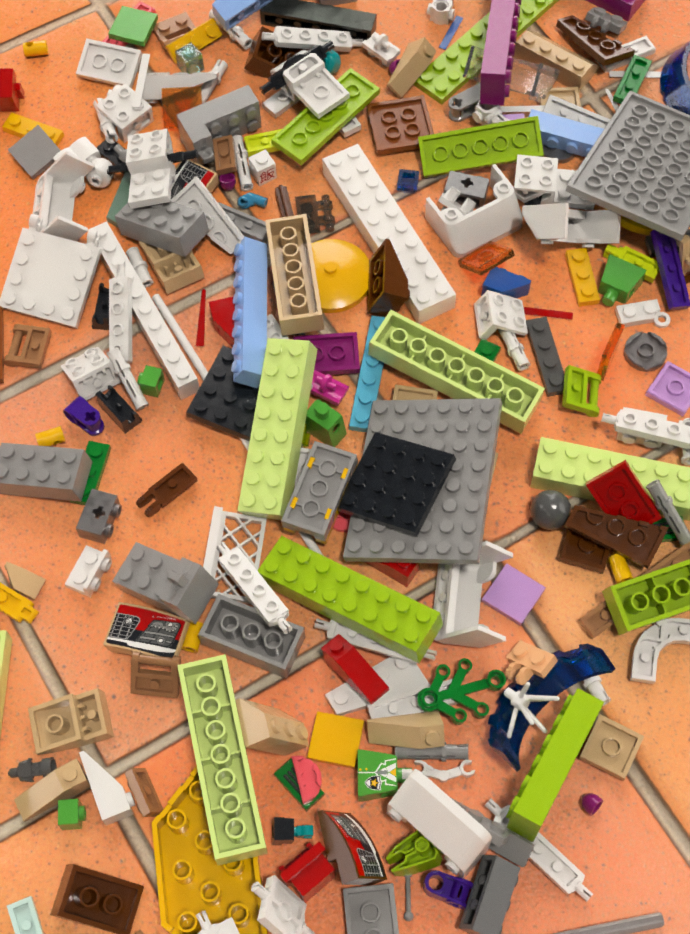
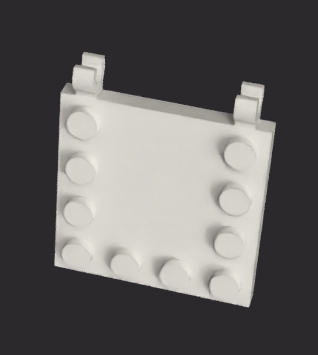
M31 214L29 228H22L0 297V306H2V309L78 329L102 249L97 247L101 234H98L96 230L89 229L87 243L84 244L42 233L39 231L43 219H40L38 215Z

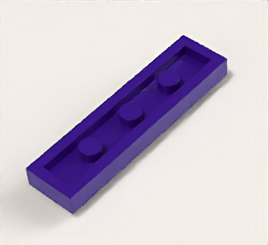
M652 230L650 232L668 308L669 310L688 309L690 307V299L676 241L670 236Z

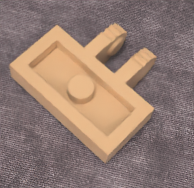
M519 640L506 657L510 664L505 670V676L509 680L516 678L517 684L525 685L534 674L545 678L558 660L554 654Z

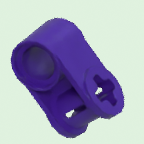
M78 396L63 410L65 416L72 423L78 425L89 435L96 436L103 432L105 426L104 422L100 419L99 411L91 406L83 397Z
M436 870L427 874L423 882V889L426 895L455 908L465 910L469 890L473 887L472 882ZM432 878L438 879L442 884V888L440 890L431 889L429 880Z

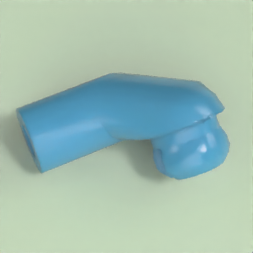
M254 193L244 194L237 200L238 206L242 209L254 205L265 208L268 203V198Z

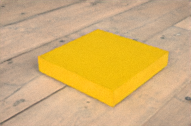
M317 711L307 759L355 769L364 720Z

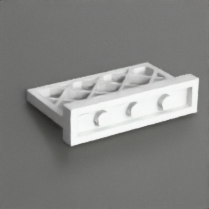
M214 506L203 568L217 582L222 579L229 589L223 593L214 592L211 598H216L218 594H221L238 602L251 604L246 597L239 596L235 590L238 586L230 584L226 578L227 572L222 573L218 568L220 551L217 549V545L230 538L236 546L231 550L239 547L255 569L258 570L266 518L223 511V507ZM226 518L236 520L239 526L229 531L225 525ZM251 523L261 524L260 531L254 535L246 528ZM243 529L249 538L239 544L233 534ZM252 541L257 548V552L248 556L242 547Z

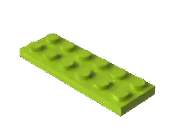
M350 68L337 79L349 92V99L319 119L306 107L271 139L272 145L302 165L380 94V88Z
M538 116L418 137L424 178L449 174L450 171L462 172L490 167L494 164L517 162V155L544 157Z

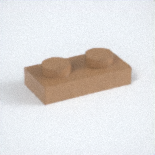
M228 135L213 139L215 167L218 176L236 172L237 163L233 136Z
M131 768L126 771L127 784L133 792L139 812L143 817H156L163 811V807L146 768Z

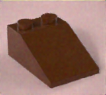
M262 26L253 39L244 69L261 77L268 78L271 76L270 71L301 50L309 51V49L276 47L273 41L262 40V32L273 33V31Z
M385 239L369 260L367 313L386 317L390 310L398 312L410 296L408 279L390 239Z
M68 864L65 867L50 915L115 934H130L144 886L75 864Z

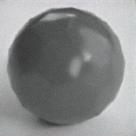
M542 491L532 501L530 507L532 519L543 529H558L567 522L571 514V504L568 498L559 491Z

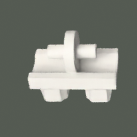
M374 32L369 39L362 42V47L368 50V54L382 60V64L385 67H389L400 54V49L390 43L388 36L384 33L379 35L377 32Z
M453 186L446 193L443 192L438 200L447 208L458 209L463 216L472 212L476 205V202L468 197L462 205L455 200L461 192Z

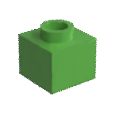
M145 366L143 373L139 374L137 382L143 394L159 397L165 381L163 370L152 366Z
M79 799L58 800V826L62 830L82 829V821H86V807L82 806Z

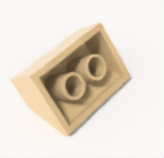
M241 698L235 700L245 747L286 756L309 746L307 740L308 731L301 721L278 708Z

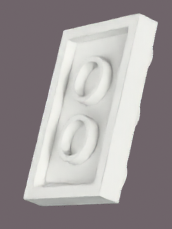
M86 38L76 75L80 78L122 86L127 84L132 88L143 53L138 49Z

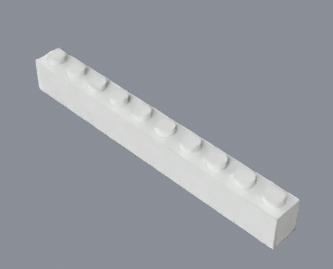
M106 221L91 228L98 231V234H101L97 247L102 249L100 259L111 278L117 276L116 264L126 265L125 276L132 279V315L179 398L183 400L197 393L200 388L197 376L109 224Z

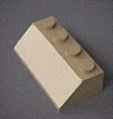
M526 30L515 45L514 59L567 87H578L579 92L600 68V65L535 31Z

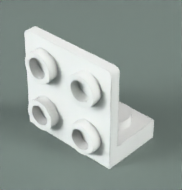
M127 84L122 85L97 104V109L117 126L119 139L124 143L128 141V136L139 133L154 121L152 106L143 98L140 107H132L135 91Z
M487 290L474 303L480 339L487 340L497 329L523 336L528 334L522 300Z
M99 347L87 349L84 354L76 358H70L65 364L61 365L62 370L73 383L78 396L83 397L85 400L96 396L95 394L98 391L103 392L107 390L108 385L113 387L121 383L119 377L114 373L115 368L112 362Z

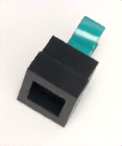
M274 817L272 822V845L292 844L294 837L312 839L313 825L294 827V818Z

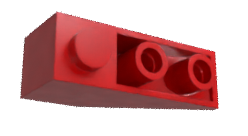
M233 297L210 301L209 307L215 331L233 347L234 337H232V331L235 322L232 319L235 310Z

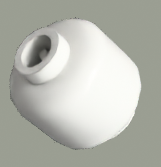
M96 158L92 161L95 164V168L86 175V178L94 187L105 188L111 183L115 173H109L108 166L112 165L109 160Z

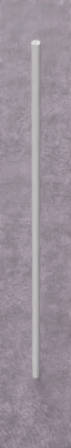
M159 294L153 295V301L204 381L208 374L207 369ZM240 438L248 451L249 441ZM299 532L310 550L323 555L311 535Z

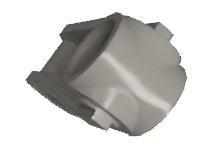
M480 83L449 99V118L452 121H463L471 117L472 113L475 112V107L480 100Z

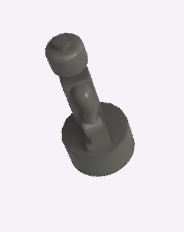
M53 757L43 758L40 762L35 763L32 762V758H28L19 762L17 768H11L8 771V775L11 778L19 777L20 781L34 782V777L47 776L57 769V765Z

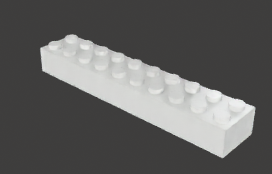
M356 144L323 158L324 177L373 254L385 239H390L408 279L410 296L408 301L404 303L416 322L421 324L454 309L456 293L360 146Z

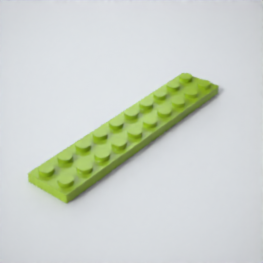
M522 0L521 5H519L520 17L517 37L559 0ZM490 12L435 59L413 85L442 105L474 77L482 68Z

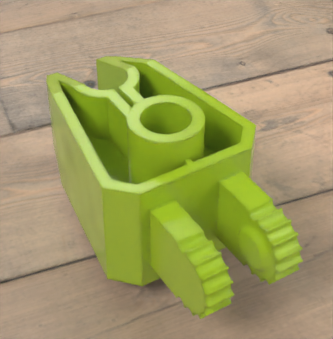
M415 831L397 844L388 854L386 860L390 865L404 860L391 869L395 876H409L440 866L443 853L420 832Z

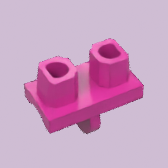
M314 370L313 388L310 393L338 406L349 390V386L333 379L330 374L325 375Z

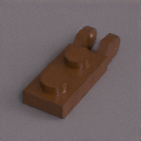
M181 463L148 488V491L138 498L136 505L139 508L143 507L154 497L156 501L145 510L146 516L152 517L159 512L161 507H165L198 481L197 477L184 463Z

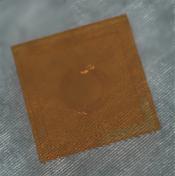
M201 86L161 88L164 129L179 128L176 115L203 104Z
M490 241L459 259L458 263L461 268L478 275H483L514 257L515 254L513 249Z
M621 323L615 325L600 360L597 374L601 375L602 381L606 377L621 341L625 327Z

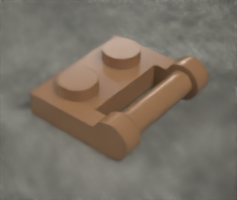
M187 12L156 23L153 32L163 49L167 51L165 46L196 27Z
M15 324L13 328L14 336L9 353L4 358V364L10 367L24 366L41 369L52 333L50 328ZM27 335L21 356H17L22 336Z
M133 651L130 693L178 698L180 677L177 665H181V656L173 655V658L143 655L141 652ZM140 664L171 667V672L140 669Z

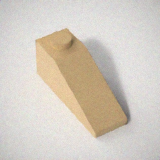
M425 37L408 43L387 84L399 99L404 96L430 65L436 53L435 48Z
M439 711L367 719L368 742L371 744L416 749L445 746L444 724Z
M76 758L53 770L15 798L14 801L23 821L26 822L58 805V800L69 799L89 789L91 786L82 765Z

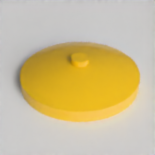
M324 239L311 243L322 313H339L358 305L368 294L369 259L366 254L354 244L343 240Z

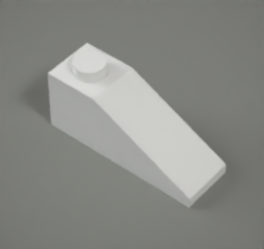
M79 752L104 824L107 826L134 815L132 807L135 806V802L131 792L126 793L123 786L86 752Z

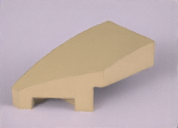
M6 562L5 570H7L11 589L13 588L14 591L34 601L46 579L15 564Z

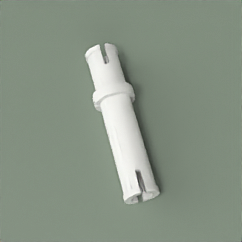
M211 9V11L209 12V18H214L216 23L224 31H226L224 27L220 24V22L216 19V17L213 15V10ZM235 25L226 31L233 41H237L245 50L251 48L253 40L244 33L240 26Z
M217 60L213 69L209 71L219 72V77L203 83L190 103L192 108L205 103L216 85L220 84L221 77L228 68V64L225 61Z
M97 98L98 103L103 100V98ZM94 100L93 106L100 121V130L104 133L106 141L113 144L115 143L114 139L116 142L118 141V135L115 130L116 125L97 109V102Z
M234 135L237 172L241 190L250 191L253 189V183L247 161L248 153L244 148L243 137L241 135Z
M498 329L507 346V353L514 360L518 371L528 369L531 364L525 355L523 344L519 343L515 333Z
M117 347L108 351L106 354L115 368L114 373L116 376L119 375L136 407L135 409L138 411L148 406L149 403L146 401L130 370L131 366L129 363H126L120 349Z

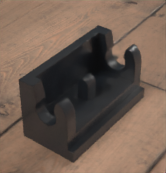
M100 283L95 313L92 317V329L109 330V289L105 288L103 283Z
M108 385L109 391L105 395L101 391L95 394L98 404L126 434L141 423L142 419L115 389Z

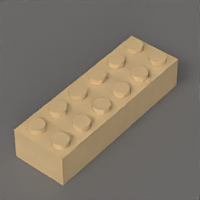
M307 214L265 220L282 336L325 330Z

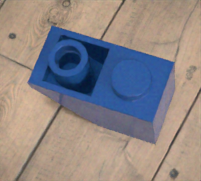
M492 265L482 285L481 296L487 290L510 297L520 298L528 295L531 280L525 276L516 275L504 268Z

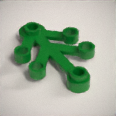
M463 658L457 664V672L449 688L439 692L442 682L450 675V668L445 664H441L435 670V678L430 688H424L419 692L417 703L426 712L438 710L450 716L452 722L456 725H461L465 722L467 718L466 711L461 708L455 709L443 701L451 699L469 708L477 718L482 719L489 712L488 705L484 702H477L466 695L485 689L499 691L506 683V676L500 670H492L486 679L461 685L465 675L472 669L471 661ZM461 664H466L468 669H463ZM439 670H444L446 672V675H441L439 673ZM491 679L497 680L498 685L492 684ZM425 698H431L432 703H426ZM482 707L485 713H479L477 708ZM455 714H461L463 719L458 720L455 717Z

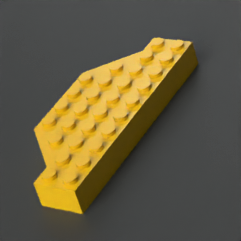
M196 765L189 778L178 788L168 801L167 806L152 821L161 926L169 934H198L202 928L196 915L206 911L211 924H218L232 917L240 934H268V930L257 921L261 900L251 891V887L255 882H259L262 885L259 856L217 865Z

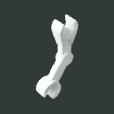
M422 760L414 761L415 765L423 767L422 773L426 777L437 779L442 783L459 776L470 778L475 774V770L465 772L463 769L465 765L472 764V760H464L459 767L449 770L434 769Z

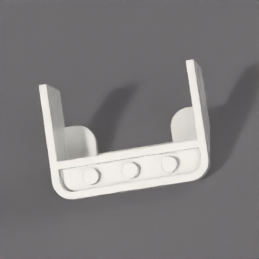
M66 151L40 176L36 184L32 214L38 215L40 219H43L39 232L73 241H78L88 232L87 227L73 222L72 218L75 197L84 191V177L95 168L94 163Z
M496 164L491 167L489 184L493 189L496 200L464 216L458 209L452 207L440 211L430 197L426 198L425 219L452 255L457 258H466L518 231L522 227L523 216L514 187Z
M569 203L522 206V216L535 238L541 240V244H553L556 241L582 244V248H594L595 244L620 243L621 215L610 210L569 209Z
M484 541L482 542L479 564H438L433 609L440 612L443 626L435 637V641L443 644L477 648L506 641V636L490 630L484 624H479L482 584L494 578L497 562L513 558L512 552Z
M417 769L411 772L387 805V814L398 823L400 821L410 823L445 855L444 858L447 861L445 866L455 875L459 873L458 877L464 879L489 849L492 840L491 834Z

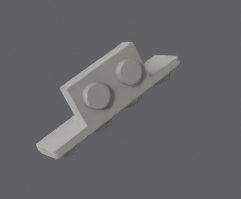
M454 800L491 834L492 840L489 849L521 867L526 866L534 849L533 843L506 829L504 825L486 818L481 812L470 809Z

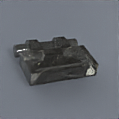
M315 195L295 197L297 215L307 214L310 234L320 233L321 225L326 226L327 232L335 230V217L332 215L333 203L329 195H323L321 201H316ZM322 210L324 215L318 216V211Z

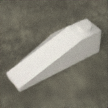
M170 72L147 73L142 98L147 103H158L157 99L165 98L219 77V72H195L192 74L179 72L173 73V75H170Z

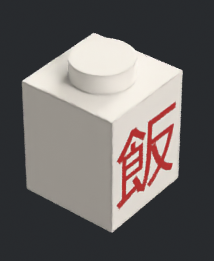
M266 149L248 158L250 174L259 187L277 178L276 163Z

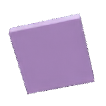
M667 361L645 396L683 417L690 407V373Z
M506 563L483 596L481 602L521 626L546 587Z

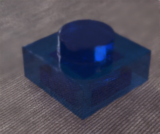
M399 169L397 190L417 192L419 171Z

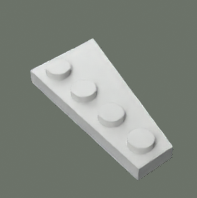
M195 177L171 201L204 212L209 232L206 235L229 254H234L235 246L237 243L240 244L244 235L201 180Z
M389 657L372 667L390 689L377 701L430 685L415 663ZM347 682L325 694V698L334 713L340 716L366 709L367 704H369Z

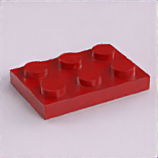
M626 460L586 482L587 488L606 514L620 515L635 521L649 522V524L662 519V514L655 507L653 500Z

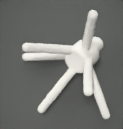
M526 682L522 690L517 692L508 687L504 691V696L511 700L510 703L514 706L507 738L509 739L512 736L519 710L530 725L535 723L546 734L548 732L547 729L528 709L530 702L559 701L560 697L526 695L525 693L530 686V682Z

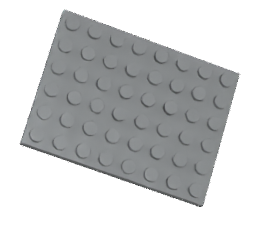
M629 91L567 184L566 192L682 241L690 227V115Z
M501 398L373 401L363 454L375 432L454 454L456 461L417 537L351 516L343 554L345 561L479 564L503 404Z

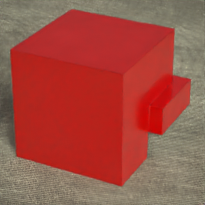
M0 68V112L19 111V100L24 99L25 91L21 83H16L17 76L13 68Z
M309 842L303 852L285 867L282 865L278 868L281 873L280 879L287 887L290 885L305 903L336 877L335 869L324 857L326 849L320 842L314 846Z

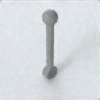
M412 875L404 876L406 885V912L404 919L408 922L414 918L411 912L410 878Z

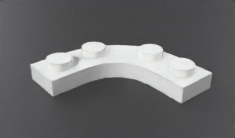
M665 619L656 622L655 625L643 632L633 651L630 681L648 684L656 682L659 652L671 644L690 645V619Z

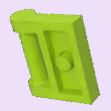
M568 365L565 368L562 407L586 413L589 417L599 416L598 390L599 384H601V375ZM588 383L590 384L589 404L586 403Z

